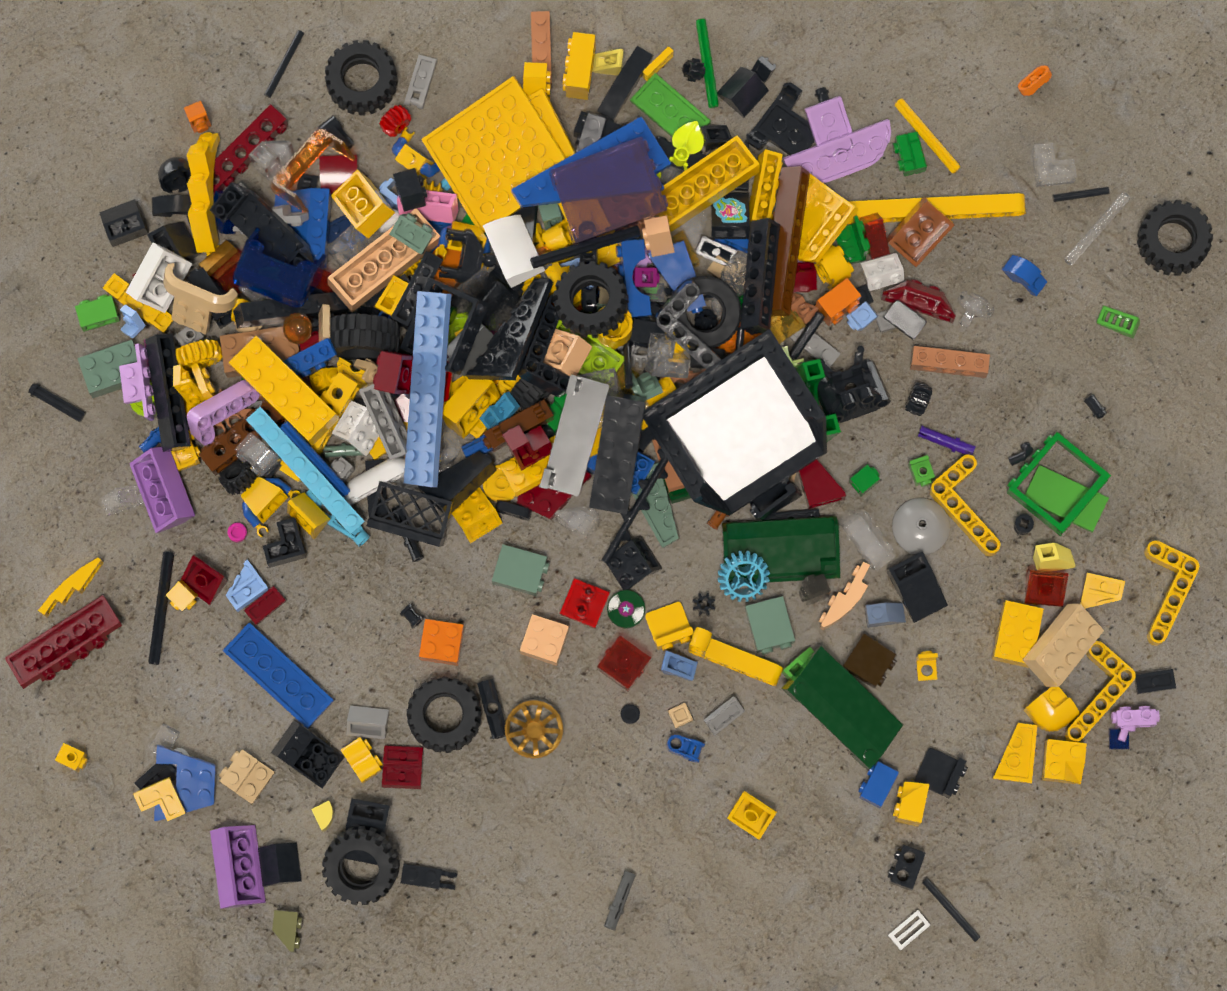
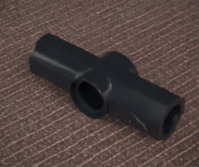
M494 680L481 681L477 683L492 739L506 737V723ZM490 705L498 706V711L495 714H490L487 711Z

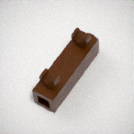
M543 399L485 431V438L482 440L487 449L491 448L494 453L507 446L502 434L506 433L509 429L519 425L524 434H527L530 430L554 420V415Z

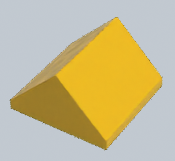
M305 493L287 502V513L292 518L295 517L297 523L313 539L319 535L330 521V518Z
M744 791L727 819L760 840L777 812Z

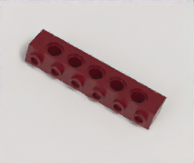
M271 104L215 159L213 179L218 178L220 181L218 184L213 185L214 201L221 196L222 191L230 183L235 182V178L239 174H243L248 169V165L252 161H256L261 156V152L265 147L269 148L274 143V138L278 134L282 135L287 130V119ZM265 126H272L269 132L263 131ZM252 139H259L256 145H251L250 141ZM240 152L246 153L243 158H238L237 154ZM227 165L233 166L231 171H224V167Z

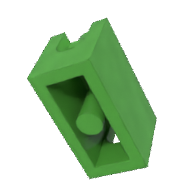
M102 295L94 301H81L79 305L75 306L83 332L120 321L112 295Z

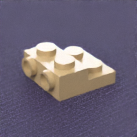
M244 750L236 751L230 759L233 763L229 768L225 767L219 775L221 780L219 782L253 805L275 772Z

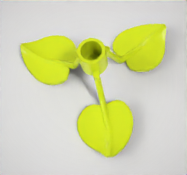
M698 121L683 125L672 137V145L676 150L673 157L669 158V161L673 162L676 166H683L684 171L688 169L686 162L689 154L698 153L704 144ZM661 172L657 173L656 175H657L658 178L660 179V178H661Z

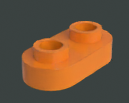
M1045 65L1040 66L1018 84L1021 94L1024 96L1033 95L1036 90L1047 83L1052 76L1049 67Z

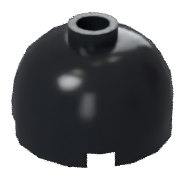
M173 157L163 162L158 171L159 184L163 191L173 193L172 191L179 189L178 192L181 193L188 190L187 183L191 176L188 160L182 157Z

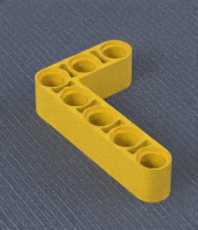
M964 455L932 483L930 495L984 555L994 556L1000 549L999 539L953 490L973 473L977 465V460L974 456ZM962 462H971L972 468L966 469ZM954 473L958 476V480L951 481L948 475ZM939 485L943 487L944 492L938 494L935 492L934 487ZM954 500L957 503V507H949L947 501ZM967 514L970 521L963 522L960 519V515ZM975 528L981 529L982 532H983V535H982V536H976V535H974L973 529H975ZM992 542L996 549L993 551L988 550L986 543Z
M1152 541L1144 550L1146 558L1176 573L1147 634L1148 642L1151 645L1158 646L1166 640L1200 566L1195 558L1160 541ZM1150 547H1156L1159 550V554L1153 555L1150 552ZM1168 555H1173L1176 558V563H1170L1167 559ZM1185 564H1191L1194 571L1188 572L1185 569ZM1178 580L1185 583V589H1180L1177 586ZM1170 597L1177 600V606H1172L1169 603ZM1162 614L1169 617V623L1162 622ZM1153 632H1159L1162 637L1161 640H1155L1152 635Z
M696 627L689 644L688 652L772 686H777L783 671V667L712 639V633L703 628Z
M1096 641L1092 645V647L1095 646L1100 649V655H1094L1091 648L1086 655L1111 680L1066 730L1065 738L1069 742L1081 741L1135 680V671L1100 641ZM1108 659L1113 660L1115 668H1109L1106 665V661ZM1122 672L1129 674V681L1122 680ZM1112 686L1117 689L1116 696L1110 695L1108 692L1109 687ZM1096 701H1102L1105 709H1097ZM1084 715H1089L1092 718L1091 724L1084 723ZM1072 729H1076L1079 732L1078 739L1071 737L1070 731Z

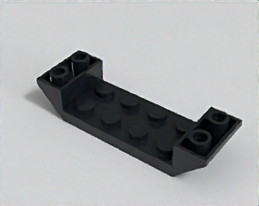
M232 182L209 209L222 223L230 220L281 270L277 277L290 289L314 262L309 245L254 191Z

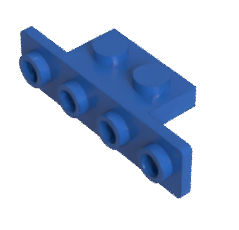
M326 338L287 358L283 362L297 376L300 375L303 378L312 374V369L319 370L327 366L325 362L331 360L337 353L330 338Z

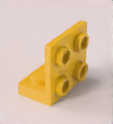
M480 487L451 513L470 544L503 524L496 509Z

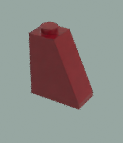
M818 460L797 472L808 509L845 500L846 493Z

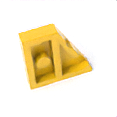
M1086 573L1080 604L1086 609L1121 600L1125 581Z

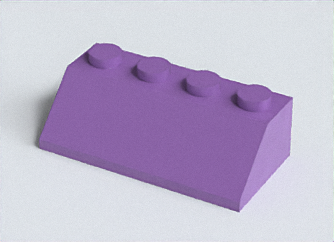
M162 447L151 448L129 463L155 533H160L183 524L195 516L171 452H163Z
M255 825L222 827L210 831L220 909L266 903L264 887L262 886Z

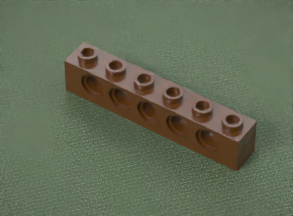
M266 400L262 402L260 407L266 413H271L270 418L278 427L286 422ZM257 409L249 411L245 419L235 422L231 426L232 429L227 433H221L214 443L208 444L201 449V453L198 455L215 476L263 440L255 430L247 432L250 424L246 419ZM234 437H241L239 443L232 444V439ZM224 448L225 453L222 456H217V451Z

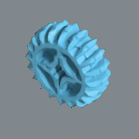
M739 550V556H735L732 553L731 560L725 557L727 564L721 563L720 567L723 570H718V575L721 576L718 578V582L721 583L720 589L724 590L726 596L730 595V599L734 600L737 597L738 602H741L742 598H745V601L748 602L749 597L752 596L755 600L756 593L762 595L761 589H767L765 583L770 581L767 577L770 572L766 570L768 566L766 563H763L762 557L757 558L756 553L750 556L749 551H746L745 555H743L742 551ZM740 564H748L745 567L738 566ZM758 569L759 575L757 581L754 583L752 580V576ZM733 570L736 575L732 579L733 582L729 583V575ZM740 574H743L744 576L747 575L748 580L744 577H740ZM742 586H748V587H749V588H746V589H739V588L742 587Z

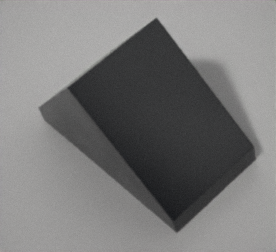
M727 125L700 127L704 139L703 146L706 152L717 149L732 139Z

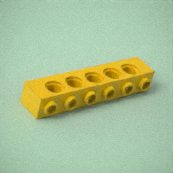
M343 372L333 375L330 380L331 385L329 389L325 390L320 397L327 405L333 407V411L337 414L339 420L362 386L361 383ZM339 388L343 391L340 399L336 397V391ZM338 421L311 446L318 455L321 454L332 436V431ZM282 460L280 463L282 466L279 470L297 482H302Z

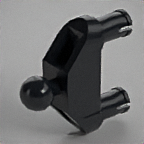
M447 228L446 232L448 234L445 235V239L462 242L459 266L452 268L441 265L439 270L442 272H439V278L455 279L457 283H464L481 269L482 263L486 267L496 265V255L494 253L483 255L484 249L471 229L466 228L462 231Z

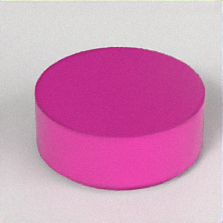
M233 523L229 526L227 534L231 541L240 543L246 539L247 529L241 523Z

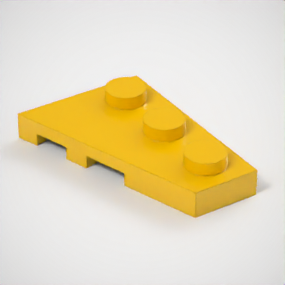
M1017 723L993 779L1032 783L1037 725Z

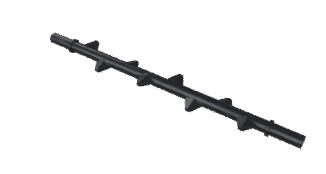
M662 449L657 450L661 460L649 480H639L638 484L642 492L631 511H628L627 514L620 513L624 522L613 541L610 542V546L601 560L606 564L609 563L616 549L619 548L621 541L631 540L628 529L639 510L650 509L646 499L657 480L667 479L668 477L664 468L669 460Z

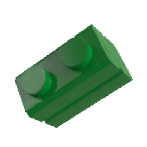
M918 132L896 136L895 143H892L894 154L899 156L897 161L899 172L903 171L904 176L925 172L927 165Z

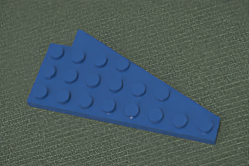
M641 116L511 189V193L520 207L659 192L664 190V186L656 174L670 167L671 162Z

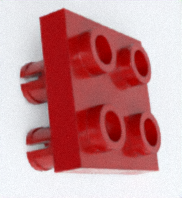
M574 578L560 615L596 629L610 592Z

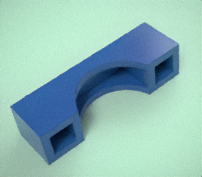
M644 239L620 242L616 246V256L620 258L618 274L622 276L629 298V303H627L628 311L632 318L651 316L650 296L642 294L637 290L632 277L635 266L646 258Z

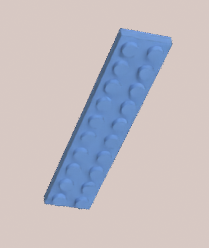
M417 291L406 444L407 453L404 472V483L426 487L438 486L451 294Z

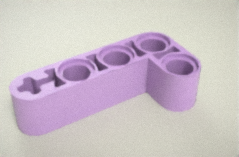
M242 380L193 407L187 414L191 435L202 445L211 444L215 439L213 426L255 403L260 395L245 380Z

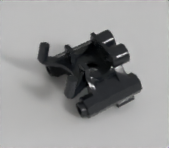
M858 346L853 366L844 372L833 371L825 364L823 359H820L826 377L818 383V399L825 416L836 414L838 423L877 411L891 402L875 363L870 359L863 361L865 351L863 346ZM850 383L857 386L849 390L845 389L846 385Z

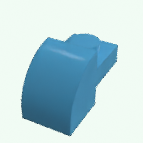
M506 392L495 405L487 408L480 417V420L489 430L514 416L513 414L520 406L511 393Z

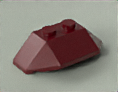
M907 280L884 291L881 300L893 303L899 300L913 311L952 324L955 320L956 315L944 292H941L935 286L926 287L917 280Z

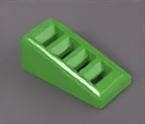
M1103 306L1097 324L1134 338L1140 324V319ZM1110 313L1108 322H1105L1107 314ZM1117 316L1118 318L1116 320L1115 325H1113L1112 322L1114 320V317ZM1122 319H1124L1123 327H1119ZM1132 322L1131 328L1128 330L1127 327Z

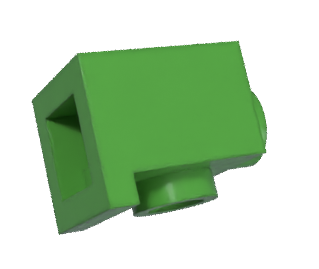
M928 455L910 461L908 466L915 485L925 487L932 484L935 475ZM924 468L926 474H921L919 470Z

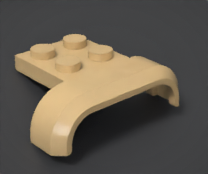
M168 264L165 268L163 284L166 291L174 296L171 320L197 332L207 334L210 328L212 312L224 313L231 310L237 303L238 293L232 288L224 295L213 294L176 278L173 274L175 264Z

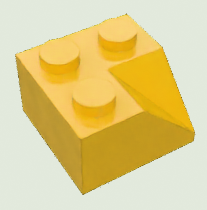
M1047 739L1044 746L1042 780L1081 785L1087 743Z
M904 782L903 786L898 787L897 797L900 800L894 806L893 816L896 817L895 822L917 827L922 823L929 784Z

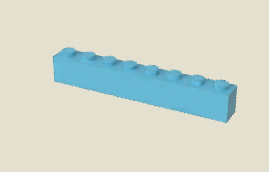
M261 407L246 419L349 534L353 533L365 522Z

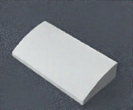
M521 215L503 217L483 225L505 279L511 288L545 271L544 266L535 269L531 266L530 259L539 255Z

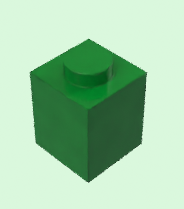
M866 465L850 478L849 483L862 497L879 483L880 474L874 467L870 468L869 465Z

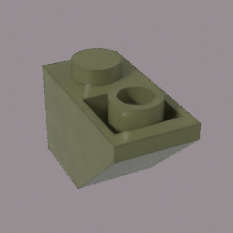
M274 910L272 930L290 952L296 953V949L300 948L301 940L300 937H297L298 929L302 928V917H299L300 913Z

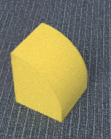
M330 801L311 809L323 832L331 826L334 819V809Z

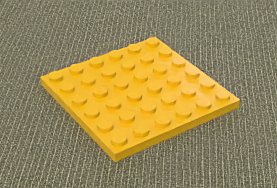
M515 76L506 80L421 139L450 187L457 194V198L470 219L483 233H486L483 225L511 216L522 208L511 193V189L566 159Z

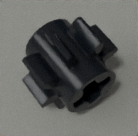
M692 58V61L687 60L682 68L684 77L688 78V81L691 82L701 80L706 71L704 63H700V59Z
M703 309V311H700V314H695L694 326L698 327L699 330H710L717 326V315H714L712 310Z
M699 593V599H693L692 601L694 604H697L693 611L698 610L699 617H701L702 613H706L709 617V611H715V607L711 606L715 599L710 600L708 598L709 593L706 596H702ZM703 601H706L707 606H705V608L702 609L701 604L699 603H703Z

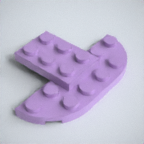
M837 96L804 109L816 146L784 157L783 161L786 167L802 166L822 183L836 180L873 165L883 156L890 142V121L886 119L852 132L842 98Z

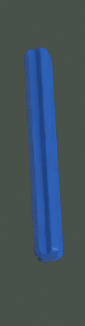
M289 422L281 425L280 429L339 494L345 497L350 492V489Z

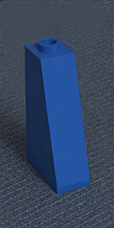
M684 240L673 244L675 253L652 257L651 252L646 253L673 293L684 281L696 277ZM703 294L699 295L688 307L687 312L692 311V314L703 311L702 307L706 306Z

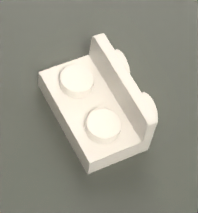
M897 253L860 263L869 291L904 281V269Z

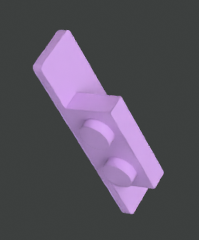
M138 343L135 344L137 362L119 366L123 400L125 404L142 401L144 417L149 421H153L156 409L152 403L153 388L149 381L151 375L147 365V350Z

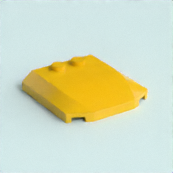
M810 174L798 260L818 263L859 209L812 174Z

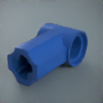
M484 434L461 447L466 458L478 451H481L483 454L493 452L491 448L487 449L482 440L485 438Z

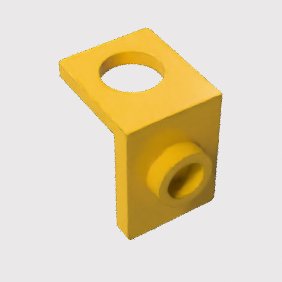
M923 651L921 654H918L916 657L918 681L937 680L936 659L938 658V653ZM929 665L932 668L933 672L930 676L922 674L921 669L923 666Z

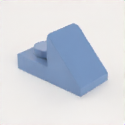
M666 651L661 671L665 675H675L685 680L693 681L698 662Z

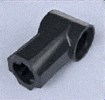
M333 115L318 126L322 135L327 140H330L341 154L347 153L354 146L352 140L343 131L341 124Z

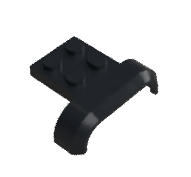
M784 83L781 92L754 129L746 134L747 143L760 151L770 141L788 155L810 148L815 140L809 122L792 111L803 90L793 83Z

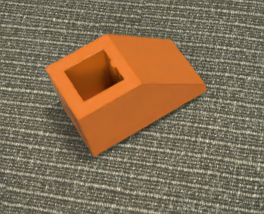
M201 101L184 107L194 133H202L208 130L211 123Z

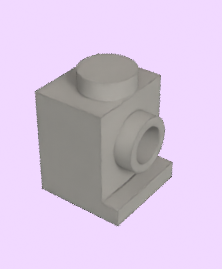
M189 327L174 335L180 346L193 343L194 341L205 340L203 333ZM190 333L194 334L192 338H188L187 336Z
M342 457L339 460L335 459L329 466L343 483L355 471L353 466Z

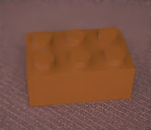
M923 197L886 240L917 267L955 225L926 197Z

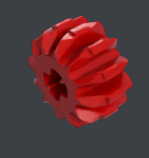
M396 105L390 108L388 112H385V115L381 117L379 125L386 135L395 137L401 134L409 125L411 115L401 105Z

